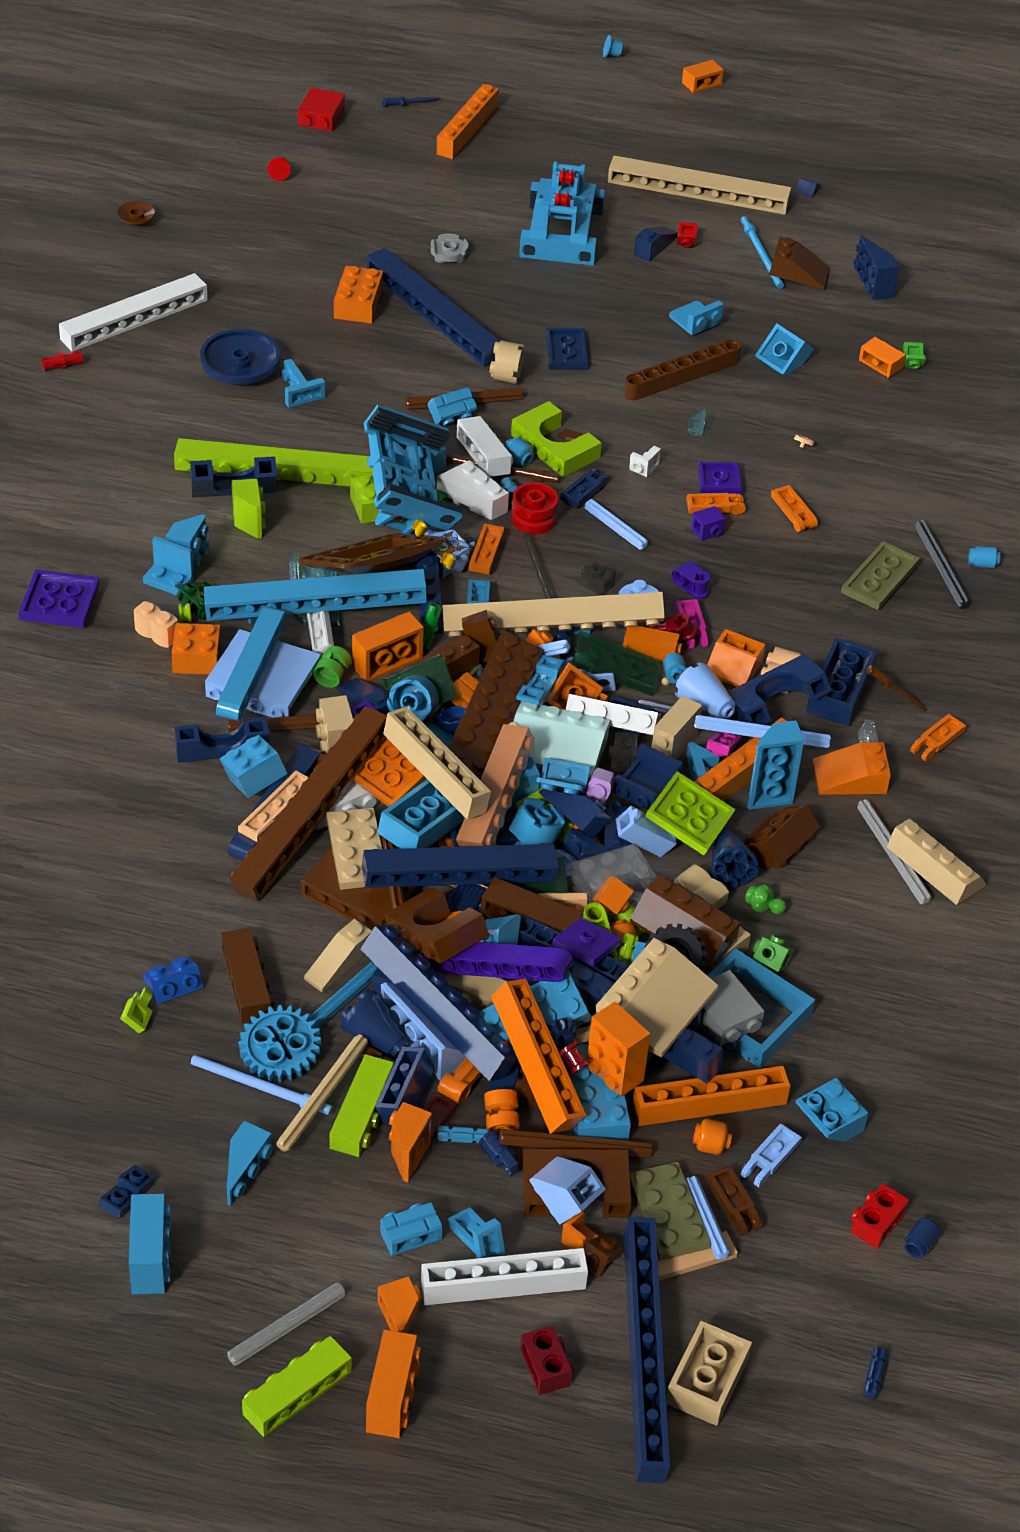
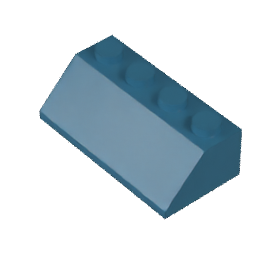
M796 720L773 723L759 740L747 804L748 810L793 804L804 745V738Z

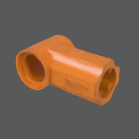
M465 1058L452 1073L447 1072L442 1077L437 1092L458 1104H462L468 1097L471 1086L482 1073Z

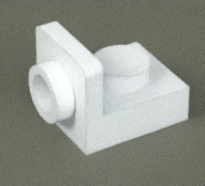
M653 446L643 456L633 452L630 455V470L647 477L660 464L661 448Z

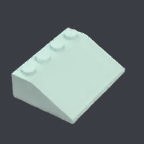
M521 701L513 721L517 726L529 727L535 738V748L529 756L533 758L536 767L543 768L545 757L591 766L589 779H591L607 744L609 719L582 714L578 711L563 710L555 706H539Z

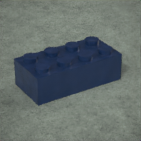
M835 638L821 668L827 676L832 691L813 701L808 699L806 713L849 726L871 675L866 673V668L870 664L875 666L878 650Z

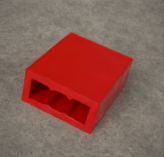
M310 88L298 109V125L332 132L345 110V94Z

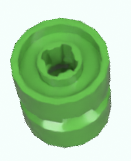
M338 646L328 647L313 670L315 680L322 686L328 688L336 687L351 664L350 654Z

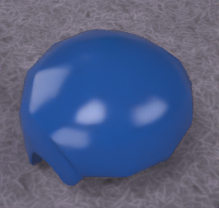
M453 706L448 709L442 708L440 716L436 714L439 727L447 733L454 735L466 708L462 706Z

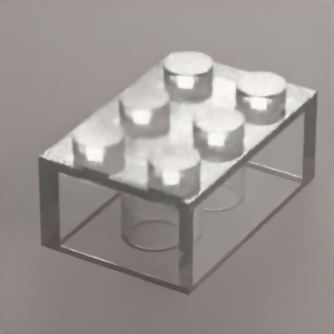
M636 843L572 862L570 868L572 887L576 893H587V905L594 902L592 900L608 876H615L633 890V893L627 900L629 903L640 900L646 888L656 879L655 873Z

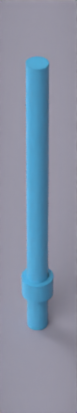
M743 216L741 222L744 226V231L752 240L768 272H770L772 261L756 234L755 226L750 223L747 216ZM770 275L776 287L782 289L784 283L781 278Z

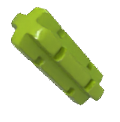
M624 934L622 940L624 945L620 947L618 961L630 966L633 957V946L636 945L638 940L636 935Z

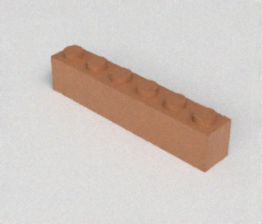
M503 724L480 779L491 791L486 813L468 820L464 818L456 838L459 847L491 846L496 844L499 829L503 827L507 809L512 805V797L520 785V777L523 770L527 767L528 757L535 748V738L529 727Z

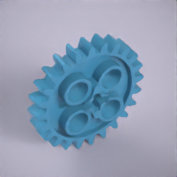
M281 1005L278 1006L277 1011H273L271 1006H269L267 1014L259 1010L260 1017L258 1019L253 1016L250 1017L252 1025L244 1024L245 1032H240L241 1041H238L239 1048L241 1049L240 1056L244 1061V1066H249L251 1074L258 1071L259 1079L267 1075L268 1081L271 1082L274 1076H276L279 1083H281L283 1076H287L292 1081V1074L296 1073L301 1077L302 1068L310 1071L309 1062H317L315 1055H320L319 1046L322 1045L320 1030L317 1028L315 1020L310 1021V1014L307 1013L302 1016L300 1008L294 1013L291 1005H289L286 1011H283ZM282 1027H289L288 1029H285V1030H282V1029H281ZM269 1028H273L279 1042L275 1041V1036ZM260 1039H267L264 1042H259ZM283 1045H285L286 1053H287L292 1059H288V1058L286 1057L285 1052H284V1050H283V1048H282ZM296 1045H302L300 1048H293ZM274 1057H279L278 1060H275V1061H272V1060H271V1059L274 1058Z

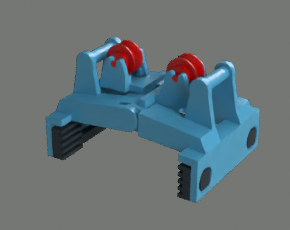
M554 161L552 179L540 178V182L531 183L529 208H534L530 230H522L519 257L594 266L597 238L588 237L591 216H602L605 190L596 189V184L584 183L585 165L558 164V162ZM550 218L570 220L572 222L571 236L548 233Z

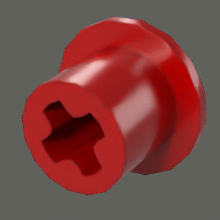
M279 156L269 162L267 172L272 179L282 181L289 177L291 167L286 158Z

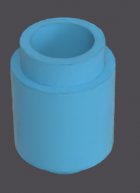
M975 546V548H970L968 563L969 565H974V567L995 568V564L1000 562V552L996 551V547Z
M669 653L663 661L667 680L676 684L682 673L687 669L684 658L678 653Z

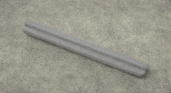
M339 1282L333 1284L232 1348L227 1353L229 1361L234 1366L239 1365L345 1297L344 1287Z

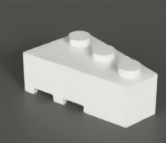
M470 460L437 476L436 490L448 494L447 497L453 499L454 504L459 505L462 503L468 506L470 511L490 520L508 512L509 493Z

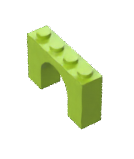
M550 401L513 418L511 427L513 438L521 437L533 447V453L562 477L600 459L602 443L589 432L569 442H554L544 437V435L561 427L562 411Z

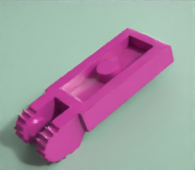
M697 599L676 601L675 608L677 614L685 613L689 616L690 622L694 623L698 628L697 635H699L701 646L707 647L706 625ZM694 638L686 641L688 648H694Z
M717 732L708 740L706 749L711 750L716 756H728L735 748L739 747L743 735Z

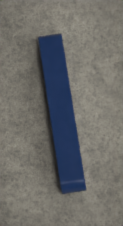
M300 744L284 766L287 775L270 785L252 812L295 771L309 777L318 764L320 753L324 754V752ZM237 831L229 844L228 855L243 861L247 852L257 842Z

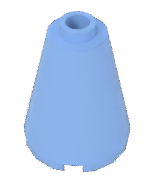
M702 662L697 663L699 666L695 668L692 666L687 668L676 683L678 693L675 692L677 698L680 699L683 695L701 704V711L716 718L726 719L731 717L735 711V702L712 669Z

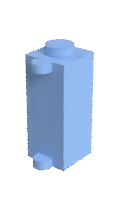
M630 806L616 818L618 836L659 857H662L676 845L675 836L646 818L645 812L633 806Z

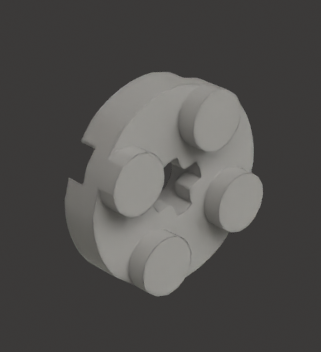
M441 234L438 236V239L431 241V254L438 263H461L468 254V242L465 239L464 241L459 239V235Z

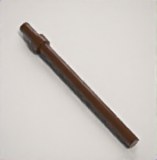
M446 453V462L461 465L470 460L480 468L473 458ZM511 466L510 474L533 478V481L537 482L548 481L558 483L560 475L545 473L544 470L540 469L529 470Z

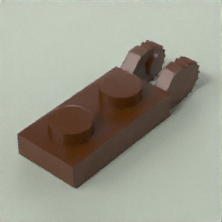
M729 1166L707 1174L706 1180L730 1220H733L734 1227L741 1236L748 1233V1227L742 1218L746 1214L755 1230L762 1229V1221L755 1210V1205L732 1167Z

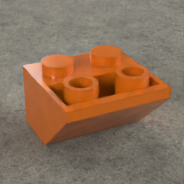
M725 629L717 640L707 665L719 680L738 687L750 681L762 665L766 644Z

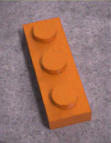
M490 524L483 525L469 563V571L490 574L505 527Z

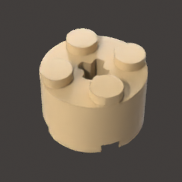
M506 341L495 342L493 351L495 362L491 361L489 371L493 380L518 383L517 378H520L524 358L521 357V351L525 349L523 344Z

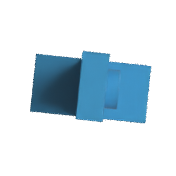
M292 359L284 360L282 375L284 380L290 384L289 387H285V404L288 408L325 398V381L323 378L306 381Z
M470 1207L447 1218L448 1227L476 1254L477 1259L506 1256L501 1224L495 1218L485 1223Z

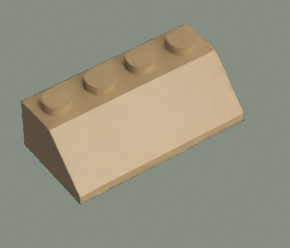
M910 818L895 827L886 847L953 903L958 905L985 887L986 883L981 876Z

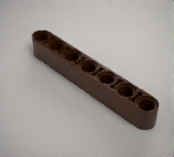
M729 339L629 374L626 377L625 397L630 400H639L734 366L739 363L741 343L738 340Z

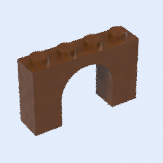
M432 887L384 914L385 925L395 927L399 931V935L415 947V951L423 953L427 958H431L440 964L489 936L483 914L470 907L442 923L435 924L451 915L444 893Z
M591 1148L523 1149V1217H550L548 1207L529 1180L557 1156L592 1168L606 1189L601 1193L602 1214L604 1218L629 1217L631 1192L628 1150H593Z

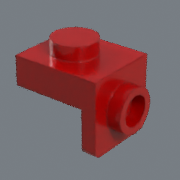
M679 222L677 245L686 248L695 247L698 223Z

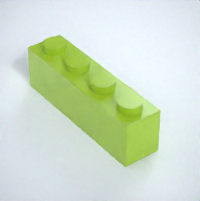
M364 1055L330 1131V1149L356 1157L360 1156L363 1148L367 1149L371 1139L370 1131L372 1128L377 1127L380 1118L375 1105L394 1066V1062Z
M331 1336L323 1341L316 1342L310 1348V1351L301 1357L294 1358L284 1370L272 1374L266 1383L259 1388L250 1390L242 1399L243 1415L263 1437L267 1436L352 1373V1358Z

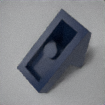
M573 827L568 832L561 849L579 859L574 870H604L613 853L609 848Z

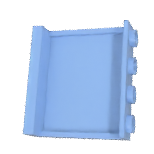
M239 629L205 680L206 697L219 701L249 638L250 632ZM277 641L246 709L269 717L290 716L289 710L313 674L314 668L321 659V654Z

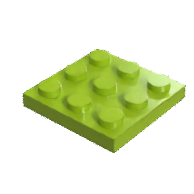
M677 771L649 808L645 817L694 850L705 855L733 815L735 809Z

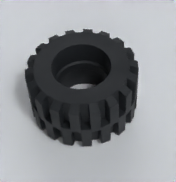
M678 923L677 927L667 924L665 929L661 926L657 929L656 933H652L649 936L645 947L655 938L670 946L682 948L688 954L689 961L703 972L707 951H705L704 941H700L701 936L698 933L693 934L692 928L688 926L687 929H683V924Z

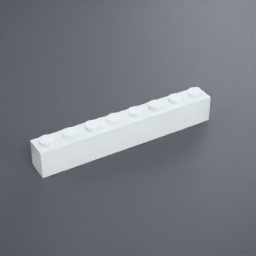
M194 273L59 323L60 340L73 352L208 301L207 285Z

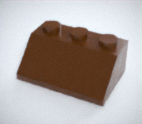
M807 804L777 809L747 836L743 842L755 854L760 867L764 869L772 867L778 869L787 863V859L791 855L800 851V846L804 842L814 837L813 833L820 826Z

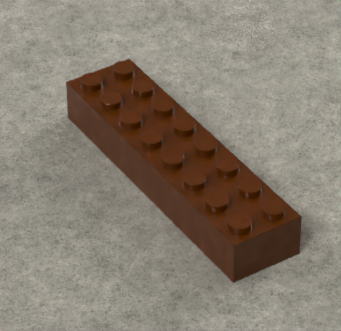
M505 630L502 631L448 745V748L479 780L483 775L503 724L508 725L511 723L520 700L516 699L517 694L523 685L527 686L543 652L542 648Z

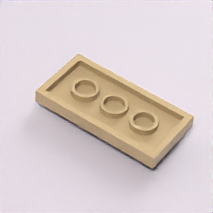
M374 808L326 812L340 890L365 887L361 866L364 850L382 849L380 837L377 833L378 827Z

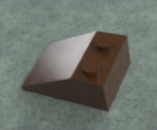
M780 236L769 275L823 290L829 266L798 241Z

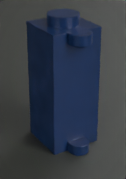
M615 801L613 805H605L607 808L605 813L611 819L604 826L603 846L613 851L608 863L626 864L628 841L618 836L616 818L629 807L622 806L620 801Z

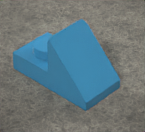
M688 742L686 761L693 782L719 764V756L693 742Z

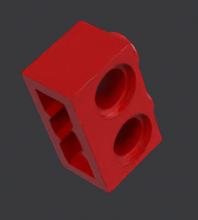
M883 1183L876 1191H870L865 1200L866 1204L862 1208L858 1207L851 1217V1221H853L851 1233L876 1249L881 1246L905 1216L909 1199Z

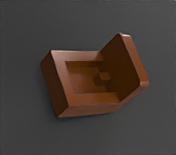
M604 1234L588 1241L584 1248L588 1272L599 1278L602 1276L607 1264L621 1257L624 1248L617 1244L614 1238Z

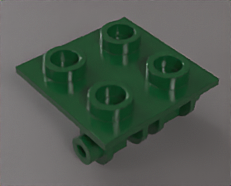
M207 581L175 584V587L179 590L177 592V599L184 605L189 603L190 611L194 612L199 619L207 620L204 587L213 586V584Z

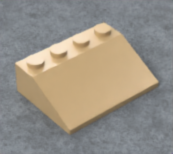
M653 938L596 1004V1012H600L613 1002L619 1004L650 1033L648 1051L662 1057L718 990V984L674 947Z

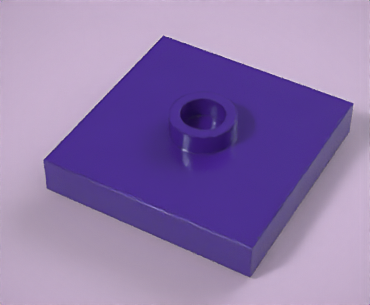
M698 462L700 494L742 493L739 463Z
M580 917L553 939L552 946L564 949L573 957L594 967L620 945L621 938Z

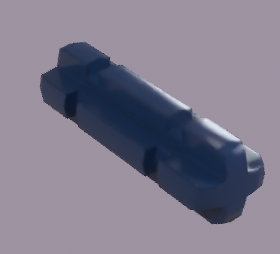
M875 1347L872 1352L863 1395L871 1399L878 1397L888 1355L887 1350L884 1348Z

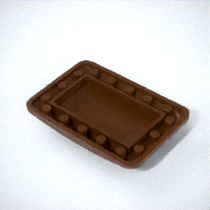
M392 533L300 557L299 562L302 565L315 569L358 574L378 573L379 571L392 569L427 556L442 545L445 539L439 536L421 535L418 537L416 534Z

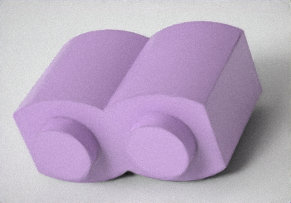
M597 768L591 776L585 796L592 802L597 799L605 806L614 783V773Z

